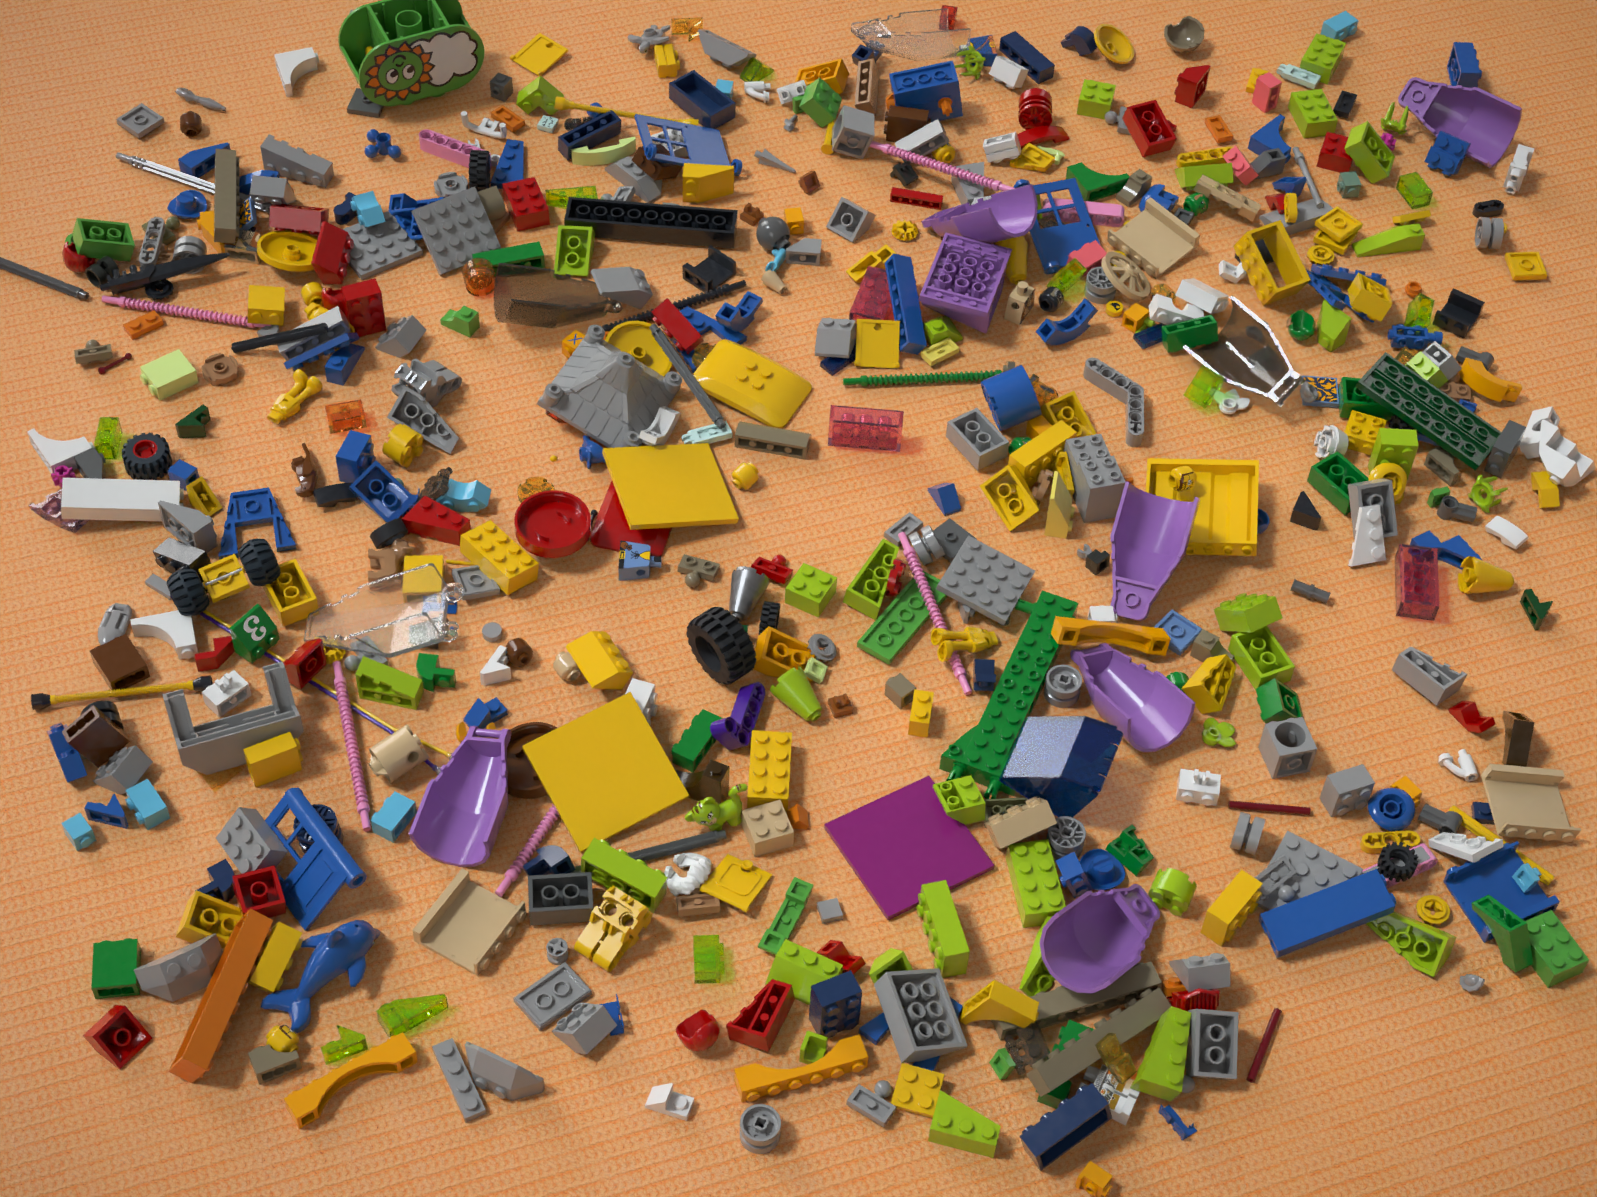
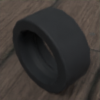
M397 518L378 527L370 534V538L377 549H382L391 545L395 539L403 538L408 533V529L402 519Z

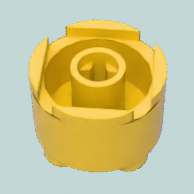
M400 423L388 434L390 439L388 443L384 442L382 448L384 455L407 468L415 456L419 457L422 454L424 436L409 426Z

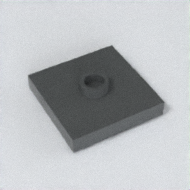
M356 88L347 107V113L379 118L384 106L373 103L364 95L360 88Z
M950 518L933 530L945 552L943 557L950 563L955 558L968 535L976 539Z

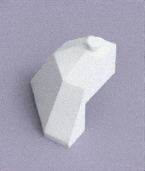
M1544 419L1542 420L1539 456L1550 476V481L1556 485L1561 484L1564 487L1576 485L1595 470L1594 461L1579 453L1575 443L1561 436L1557 426Z

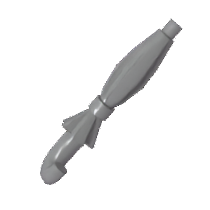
M177 88L175 91L176 94L185 98L186 101H194L213 110H226V107L215 100L197 96L186 88Z

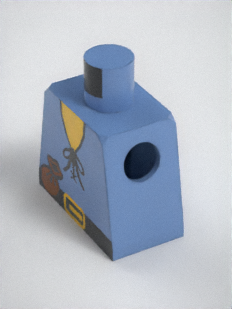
M620 541L619 581L650 577V567L661 568L662 556H651V546Z

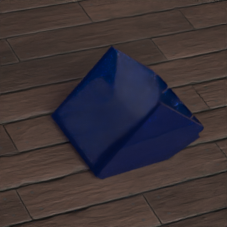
M1028 716L1022 725L998 781L1028 799L1037 797L1047 800L1052 813L1057 817H1074L1098 796V792L1102 790L1106 780L1105 777L1108 775L1118 750L1116 745H1120L1124 733L1117 730V726L1087 716Z

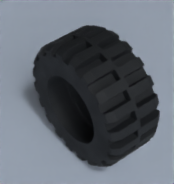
M712 607L689 622L686 635L688 643L692 648L691 651L696 656L697 662L701 664L702 669L712 679H715L716 682L724 685L732 684L754 669L756 663L754 645L750 641L748 633L745 632L743 625L728 610H724L722 607Z

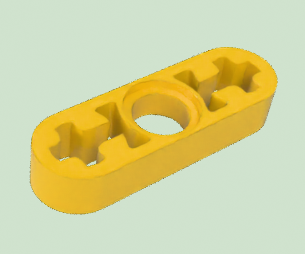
M1410 830L1366 833L1361 839L1360 848L1367 854H1379L1383 847L1387 845L1385 839H1392L1397 845L1402 842L1404 847L1409 845V849L1419 845L1420 836Z

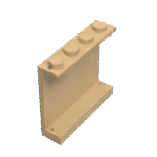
M1150 197L1146 200L1144 211L1117 232H1113L1111 229L1108 230L1107 241L1111 246L1123 252L1137 266L1143 268L1147 274L1157 279L1199 245L1200 234Z
M1489 764L1481 774L1498 836L1572 842L1581 832V828L1570 827L1560 796L1558 785L1565 777L1563 770Z
M462 868L413 929L414 941L478 976L482 970L487 969L490 959L494 954L500 952L504 941L513 935L517 924L525 919L527 913L525 902L522 901L519 906H516L470 881L469 872Z

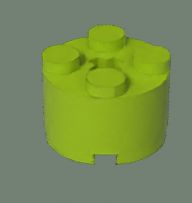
M1167 868L1166 871H1162V869H1159L1148 895L1158 909L1164 907L1169 909L1173 915L1181 916L1183 912L1188 910L1197 885L1194 881L1192 884L1188 880L1189 876L1179 870Z

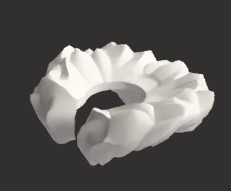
M682 853L674 855L673 862L679 868L690 867L689 871H687V877H679L672 866H666L664 872L666 877H668L667 886L669 891L674 896L679 894L690 895L695 888H700V884L708 880L712 864L710 859L703 855Z

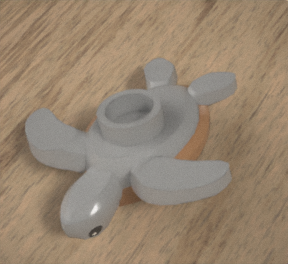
M652 25L651 28L643 31L644 34L641 37L630 34L628 35V40L632 43L640 44L639 51L644 54L648 50H653L655 45H661L663 42L668 41L669 36H665V32L671 28L670 25L658 29L657 25Z

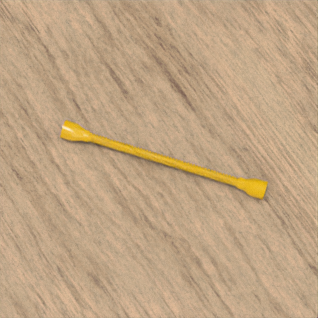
M556 96L554 106L555 110L580 109L601 114L611 110L609 108L574 103ZM612 109L619 117L635 119L636 113ZM650 116L698 126L699 121L698 119L691 118L685 120H673L671 118L667 119L665 117L663 118L659 116Z

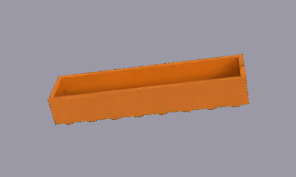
M249 909L235 924L168 1072L193 1083L197 1078H202L206 1071H210L215 1061L212 1058L214 1052H218L223 1043L221 1039L222 1034L228 1031L232 1023L229 1020L230 1016L235 1014L240 1005L238 998L245 993L248 987L246 980L248 976L251 977L256 969L257 965L254 962L256 958L259 959L265 948L262 946L264 940L267 941L273 929L270 928L273 922L272 919Z

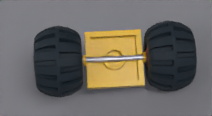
M251 539L241 546L238 555L243 566H240L236 555L233 554L198 569L204 581L202 583L197 572L193 569H181L171 574L167 579V587L179 613L184 616H196L205 611L209 606V598L205 590H208L213 603L250 588L244 575L245 573H247L250 582L254 586H265L266 584L273 583L280 576L281 571L275 554L267 540Z

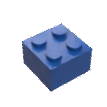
M352 430L349 431L335 456L339 481L353 483L376 461L371 435Z

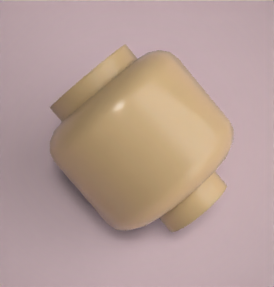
M560 652L555 657L556 660L553 663V668L562 680L573 681L581 675V670L573 660L570 652Z

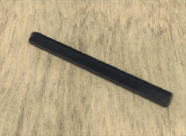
M319 323L232 343L231 349L234 353L325 334L328 332V325L326 323Z

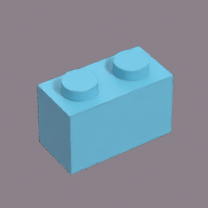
M1344 11L1323 22L1321 35L1342 41L1344 38L1356 33L1359 20L1347 11Z
M148 779L125 790L127 794L125 802L128 808L135 810L136 813L134 815L140 825L144 824L147 830L170 819L167 806Z
M394 791L390 797L385 799L382 808L373 814L371 818L373 833L394 843L417 814L415 801Z

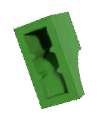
M463 306L459 311L450 309L440 319L441 325L469 338L480 328L479 312Z

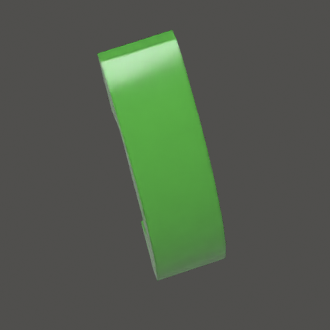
M794 877L785 894V900L770 928L766 929L758 948L774 955L777 954L785 939L788 940L795 929L808 902L813 884Z

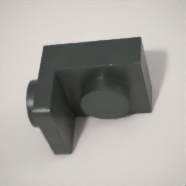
M908 161L903 164H896L890 174L891 177L896 175L904 187L918 178V175Z

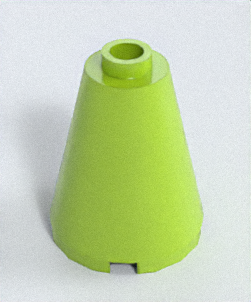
M798 666V670L794 667L777 679L779 683L776 687L774 685L771 686L770 692L772 695L806 721L811 720L814 722L822 715L820 713L822 707L804 670L800 666Z

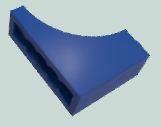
M1281 114L1251 135L1248 149L1260 155L1264 151L1279 148L1286 157V164L1291 158V147L1282 140L1279 134L1283 129L1285 117Z

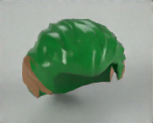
M1302 309L1291 314L1287 320L1286 327L1291 337L1297 340L1308 339L1316 330L1314 318Z

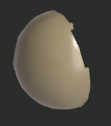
M1186 16L1177 25H1166L1164 37L1167 45L1174 51L1187 53L1199 47L1204 39L1205 30L1202 23L1197 19Z

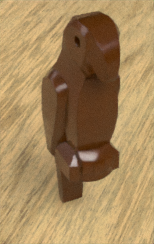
M302 443L306 457L300 456L292 459L291 467L300 483V486L295 488V492L298 496L306 498L313 495L318 476L311 454L306 444Z

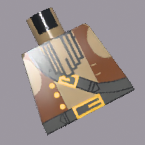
M251 227L248 231L239 229V237L235 238V244L227 243L224 247L225 253H230L227 260L259 264L260 257L257 254V242L261 234L257 228Z
M1020 281L1009 295L1004 319L1017 325L1022 323L1034 306L1035 289L1028 286L1027 282Z

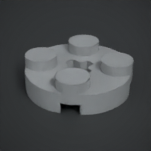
M456 172L443 173L438 176L437 181H434V190L439 197L446 198L468 189L466 177L463 175L458 176Z

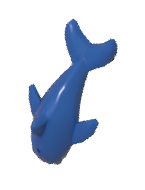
M354 920L340 925L330 933L311 936L304 940L301 947L315 948L307 962L298 988L281 990L267 995L262 1000L261 1008L288 1012L291 1019V1029L295 1033L303 1031L310 1024V998L322 987L348 971L350 987H356L363 979L366 969L365 955L380 936L381 931L373 928L371 924L364 920Z

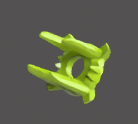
M970 45L968 46L969 50L957 53V56L966 55V58H964L965 63L955 65V68L966 67L968 72L961 73V75L964 77L975 76L976 80L981 75L986 58L982 57Z
M1393 102L1388 109L1385 119L1381 118V127L1384 130L1389 129L1398 132V134H1404L1407 132L1405 128L1407 127L1408 106H1406L1400 122H1397V120L1394 122V119L1391 121L1395 108V102Z
M1479 475L1472 487L1471 493H1468V498H1472L1474 503L1481 507L1484 513H1490L1489 508L1501 502L1502 499L1495 500L1496 495H1500V493L1508 490V488H1502L1493 491V486L1489 482L1497 480L1498 478L1495 476L1483 478V475ZM1487 493V498L1484 499L1481 495Z

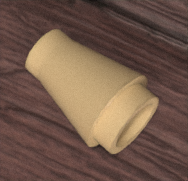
M768 270L761 278L764 285L779 294H782L787 288L775 271Z

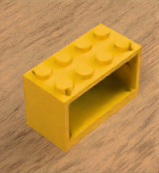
M1281 220L1247 231L1233 246L1236 255L1242 263V268L1246 271L1250 284L1254 287L1257 298H1259L1263 306L1297 294L1311 280ZM1264 240L1286 286L1277 288L1255 244L1256 241Z

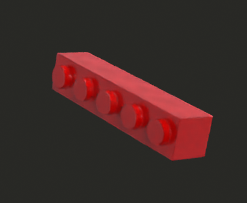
M892 187L890 202L941 210L943 195Z

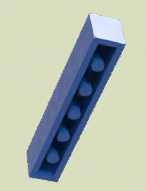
M893 254L885 262L894 321H900L899 350L900 352L918 355L927 346V341L925 339L919 296L913 271L914 267L911 257Z

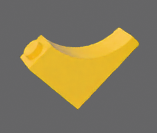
M993 980L963 1003L959 1022L967 1025L977 1020H998L1025 1028L1037 1020L1039 1002Z

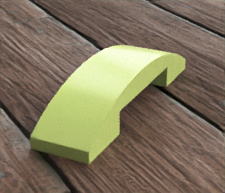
M636 138L620 139L618 145L589 150L587 146L571 149L572 164L596 166L616 162L636 152Z

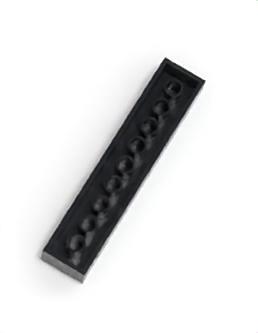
M569 197L564 225L593 227L595 237L734 248L738 210Z

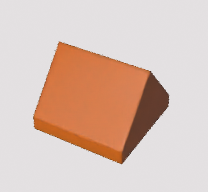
M796 804L786 811L793 829L809 828L808 815L805 808Z

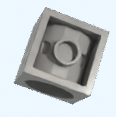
M843 105L832 128V151L863 159L875 136L874 114Z
M1303 717L1289 718L1278 722L1272 721L1265 724L1258 746L1272 779L1310 772L1317 751L1315 742Z

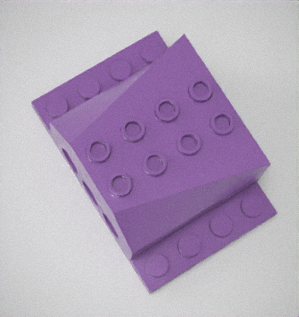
M945 232L920 293L919 301H921L923 306L983 333H987L1002 293L1006 268L1012 249Z

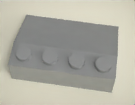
M939 968L886 972L874 984L901 1063L923 1061L961 1050L968 1046Z

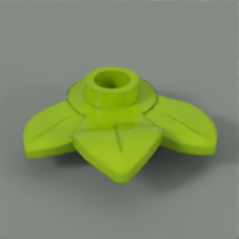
M1215 718L1205 720L1202 732L1204 743L1210 746H1215L1218 743L1224 747L1236 745V742L1231 738L1235 732L1233 725L1227 722L1218 723Z

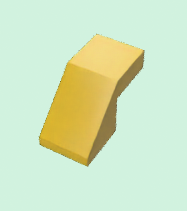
M1547 471L1531 472L1532 490H1538L1539 508L1559 507L1558 486L1550 481Z

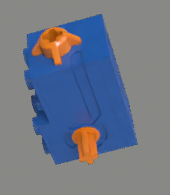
M953 60L889 74L892 93L885 99L888 111L890 105L929 110L928 118H930L931 122L937 119L941 121L963 116L959 80Z

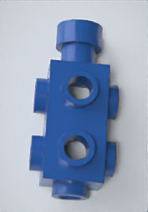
M1397 324L1396 326L1392 325V329L1388 330L1387 338L1390 340L1391 347L1425 350L1428 343L1436 341L1441 345L1443 333L1437 331L1428 333L1427 328H1422L1419 325L1407 327L1403 324Z

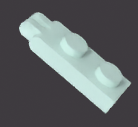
M1280 64L1276 70L1277 74L1281 75L1282 78L1311 89H1315L1321 79L1320 75L1291 64Z
M724 421L726 426L723 429H719L717 425L712 424L689 430L687 434L682 435L681 439L684 444H711L732 438V431L727 421Z

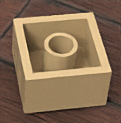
M781 800L741 810V825L754 857L793 846L794 831Z

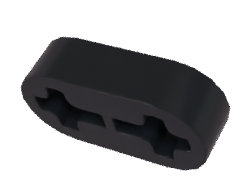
M1499 200L1478 202L1474 205L1472 214L1476 218L1499 216L1502 214L1504 204Z

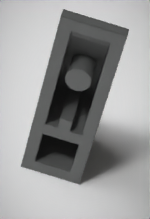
M95 448L74 456L77 469L83 478H106L104 467L106 460L103 454L98 453Z

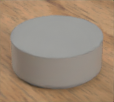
M494 622L485 624L482 628L483 638L489 642L499 640L502 636L501 626Z

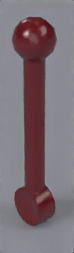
M126 353L124 357L108 366L98 368L99 374H105L106 370L126 359L130 360L132 355Z

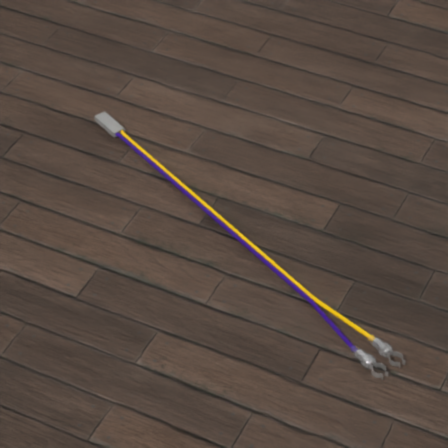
M153 573L145 581L148 587L167 599H172L165 580ZM207 610L199 614L230 633L229 628L231 625ZM270 649L264 653L265 656L276 663L286 660ZM314 677L308 682L337 700V691ZM350 700L351 710L388 733L393 734L399 730ZM420 739L422 745L446 755L451 760V752L442 750ZM428 759L424 762L439 775L441 766L434 765Z

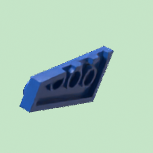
M1312 264L1311 271L1328 277L1353 281L1359 272L1383 286L1386 285L1387 281L1379 273L1368 275L1365 274V271L1355 270L1353 272L1349 271L1348 268L1339 267L1338 269L1327 264Z
M345 333L284 362L286 369L296 371L303 368V364L307 362L313 363L319 360V357L330 355L335 350L345 348L360 338L357 333Z

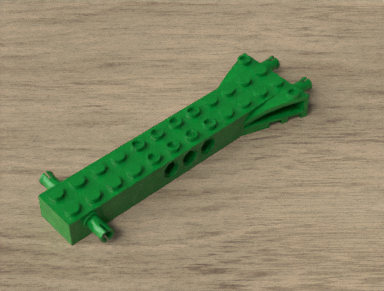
M1043 590L1035 603L1019 598L1015 605V610L1028 613L1030 617L978 725L951 744L941 755L939 769L950 773L946 781L971 775L974 782L988 787L984 793L986 799H989L990 795H992L991 799H996L999 791L1015 797L1018 740L1045 685L1047 673L1053 667L1063 644H1057L1051 635L1055 616L1076 618L1077 602Z

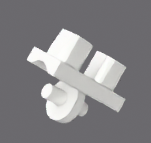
M801 80L777 88L781 104L793 101V97L803 95L806 89L805 81Z

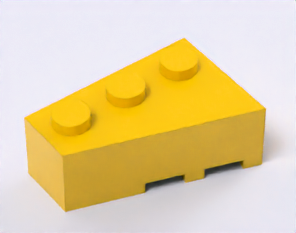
M281 922L273 926L269 940L264 945V951L256 962V969L247 982L270 994L274 990L278 991L284 981L281 976L284 970H289L294 960L290 957L294 950H299L303 939L300 938L302 932Z

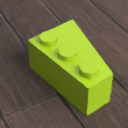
M940 1090L928 1141L994 1158L1001 1126Z

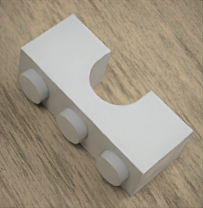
M1159 294L1154 296L1148 306L1150 320L1166 325L1204 317L1203 309L1187 303L1185 308L1180 310L1173 305L1172 298Z
M1552 406L1532 411L1519 446L1527 459L1540 457L1539 444L1542 420L1544 419L1558 427L1560 418Z

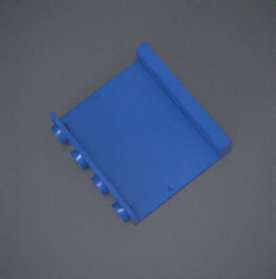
M1518 841L1512 844H1503L1504 847L1486 855L1477 862L1466 861L1460 867H1451L1447 870L1443 880L1484 943L1494 939V936L1482 918L1472 910V902L1490 895L1524 921L1550 910L1554 912L1560 902L1556 895L1548 898L1538 883L1529 892L1524 893L1512 876L1524 864L1516 853L1519 845Z

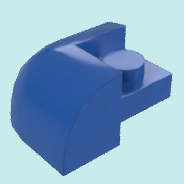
M1156 184L1151 186L1144 194L1138 208L1141 212L1144 211L1146 200L1151 197L1171 212L1178 203L1179 197L1164 191L1165 185Z

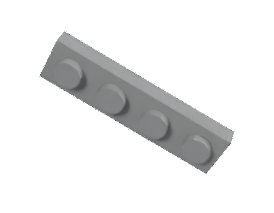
M453 1038L432 1046L433 1053L465 1123L485 1115L486 1109Z

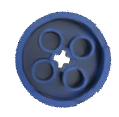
M1022 365L981 381L985 400L999 431L1041 416L1037 396Z

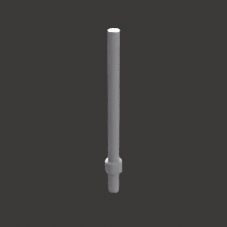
M1294 147L1292 150L1295 155V162L1299 164L1303 176L1307 178L1308 188L1317 208L1320 209L1323 207V203L1305 164V157L1298 147Z

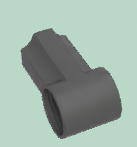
M1463 346L1459 349L1455 359L1461 363L1464 362L1465 358L1482 361L1487 371L1494 362V357L1489 352L1478 353Z
M1453 496L1443 497L1437 509V515L1443 520H1450L1454 517L1474 522L1477 513V507L1459 503Z
M1428 804L1424 805L1418 820L1437 828L1439 833L1457 834L1463 822L1462 816L1457 812L1448 811L1445 813Z

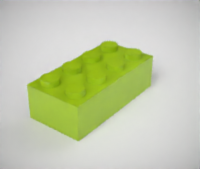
M594 838L581 857V873L591 872L593 881L608 889L612 886L617 887L645 905L652 913L656 911L666 894L668 877H666L665 873L658 869L653 870L640 859L635 860L629 857L628 853L621 849H614L605 840Z
M1049 840L1008 845L1006 862L1023 928L1042 926L1047 916L1052 917L1066 907Z
M947 881L922 884L921 893L918 894L919 905L916 908L918 916L923 919L922 928L924 935H928L929 951L934 953L935 956L934 967L935 969L939 968L942 978L966 974L970 951Z

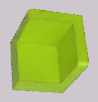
M807 1031L800 1048L799 1062L811 1064L824 1057L827 1051L828 1037Z

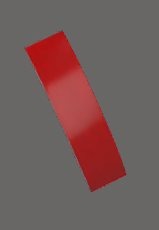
M1054 125L1039 126L1017 134L1021 150L1028 143L1034 145L1052 140L1056 144L1067 141L1070 138L1062 127Z

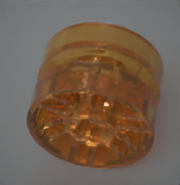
M476 258L468 261L463 266L462 276L468 293L473 296H485L495 290L497 279L490 261Z

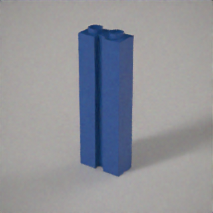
M1375 869L1261 913L1259 922L1265 935L1268 936L1276 958L1389 915L1394 912L1396 899L1392 893L1388 892L1386 888L1387 882L1383 874L1380 875L1378 870Z

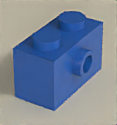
M1075 852L1055 860L1062 874L1059 877L1064 889L1069 888L1074 898L1093 890Z

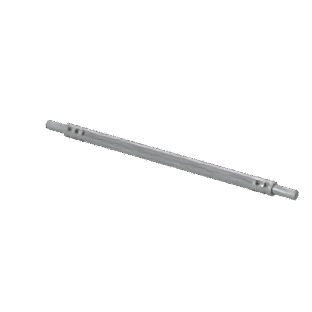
M119 152L116 154L117 159L128 162L131 166L214 194V183L136 156H128ZM239 192V203L242 204L251 196ZM255 202V209L270 213V206L273 204L269 202H264L263 204Z

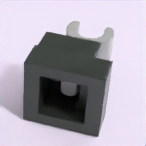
M1084 544V551L1077 550L1078 557L1086 559L1085 567L1094 575L1099 574L1109 566L1110 554L1106 551L1101 553L1095 549L1092 552L1087 544Z

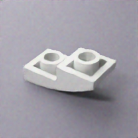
M1496 516L1485 525L1486 532L1500 537L1502 544L1517 549L1529 539L1528 535L1500 516Z

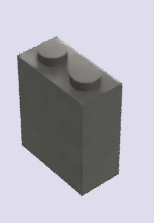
M1511 420L1508 421L1492 448L1484 470L1485 472L1502 478L1519 448L1526 429L1525 426Z

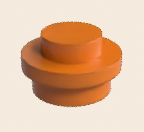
M1416 281L1409 282L1405 286V293L1411 297L1420 296L1422 293L1421 284Z

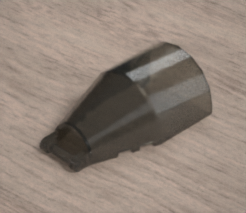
M499 263L494 286V311L499 323L556 328L601 318L607 312L619 313L622 310L620 302L611 298L609 301L608 297L600 295L597 285L593 281L583 278L581 281L570 278L571 275L565 274V276L554 274L555 270L506 263Z
M1231 296L1230 299L1233 305L1231 316L1225 327L1218 334L1219 341L1193 350L1186 345L1183 348L1222 382L1270 399L1281 408L1284 405L1283 402L1294 390L1306 381L1294 371L1269 325L1234 296Z

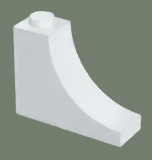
M312 47L274 54L276 68L286 97L293 96V86L301 76L318 70L317 63H319V57L317 53H314Z
M35 429L27 431L31 445L51 474L55 473V468L62 465L68 468L72 467L73 470L77 469L74 456L95 448L93 443L88 442L84 436L74 440L58 441L40 435Z
M176 610L130 619L134 637H155L167 642L175 649L179 660L195 657V654L198 653L192 616L181 615Z

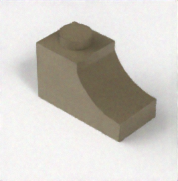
M1141 169L1137 170L1129 176L1125 186L1116 194V199L1127 207L1131 206L1142 198L1151 187L1152 176Z
M1437 446L1428 452L1424 465L1450 487L1456 483L1460 471L1453 463L1455 456L1441 446Z
M1204 629L1201 630L1194 640L1190 653L1191 657L1201 662H1204L1209 657L1227 654L1232 661L1234 659V655L1221 645L1220 637Z
M270 1045L259 1046L253 1051L248 1052L259 1085L302 1068L297 1051L278 1052L273 1050Z

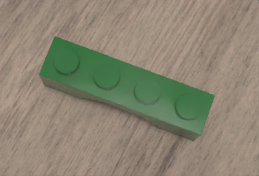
M1069 1020L1066 1027H1061L1058 1038L1061 1039L1059 1045L1054 1044L1052 1051L1057 1048L1062 1051L1065 1049L1064 1043L1072 1038L1075 1041L1079 1040L1078 1034L1090 1027ZM1067 1080L1042 1097L1038 1095L1037 1102L1057 1109L1058 1105L1068 1098L1072 1082Z

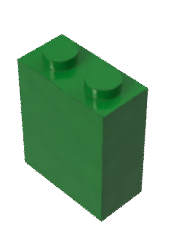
M126 938L119 941L105 940L93 943L91 989L95 999L140 995V985L134 973V969L141 967V948L138 939Z

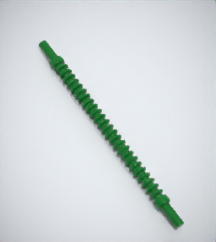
M981 370L980 373L978 371H975V373L972 371L970 373L967 371L963 373L961 371L959 374L958 372H955V374L952 372L950 374L947 372L945 374L942 372L938 374L936 372L935 375L932 373L930 375L927 373L925 375L922 373L917 375L915 373L914 376L912 374L910 376H907V374L905 376H902V374L900 376H897V374L892 376L890 374L889 377L887 375L884 377L882 375L879 377L877 375L874 377L872 375L869 377L863 375L861 378H843V385H861L862 387L868 384L870 386L872 384H875V386L880 384L882 386L883 383L885 385L888 383L890 385L893 383L895 385L898 383L900 385L903 383L907 385L908 382L910 384H913V382L915 384H918V382L920 384L923 382L926 384L930 382L932 384L933 381L935 383H938V381L940 383H943V381L946 383L950 381L952 383L954 380L955 382H958V380L960 382H963V380L966 382L968 380L971 382L975 380L977 382L978 379L983 381V379L1000 374L1002 371L995 370L993 372L990 370L988 372L986 370L983 372Z

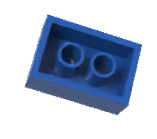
M1453 43L1447 64L1451 86L1478 87V80L1481 79L1482 71L1479 70V60L1476 58L1477 51L1474 49L1473 43Z

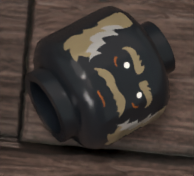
M1048 287L1040 294L1038 298L1039 305L1044 311L1054 312L1064 302L1063 293L1056 287Z

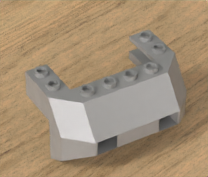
M283 662L263 667L272 701L271 705L193 726L183 689L162 694L183 766L209 775L247 764L243 751L247 747L287 732L291 733L293 739L299 738L304 730L301 716L294 703Z

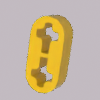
M1286 193L1284 212L1286 223H1296L1298 215L1296 193Z

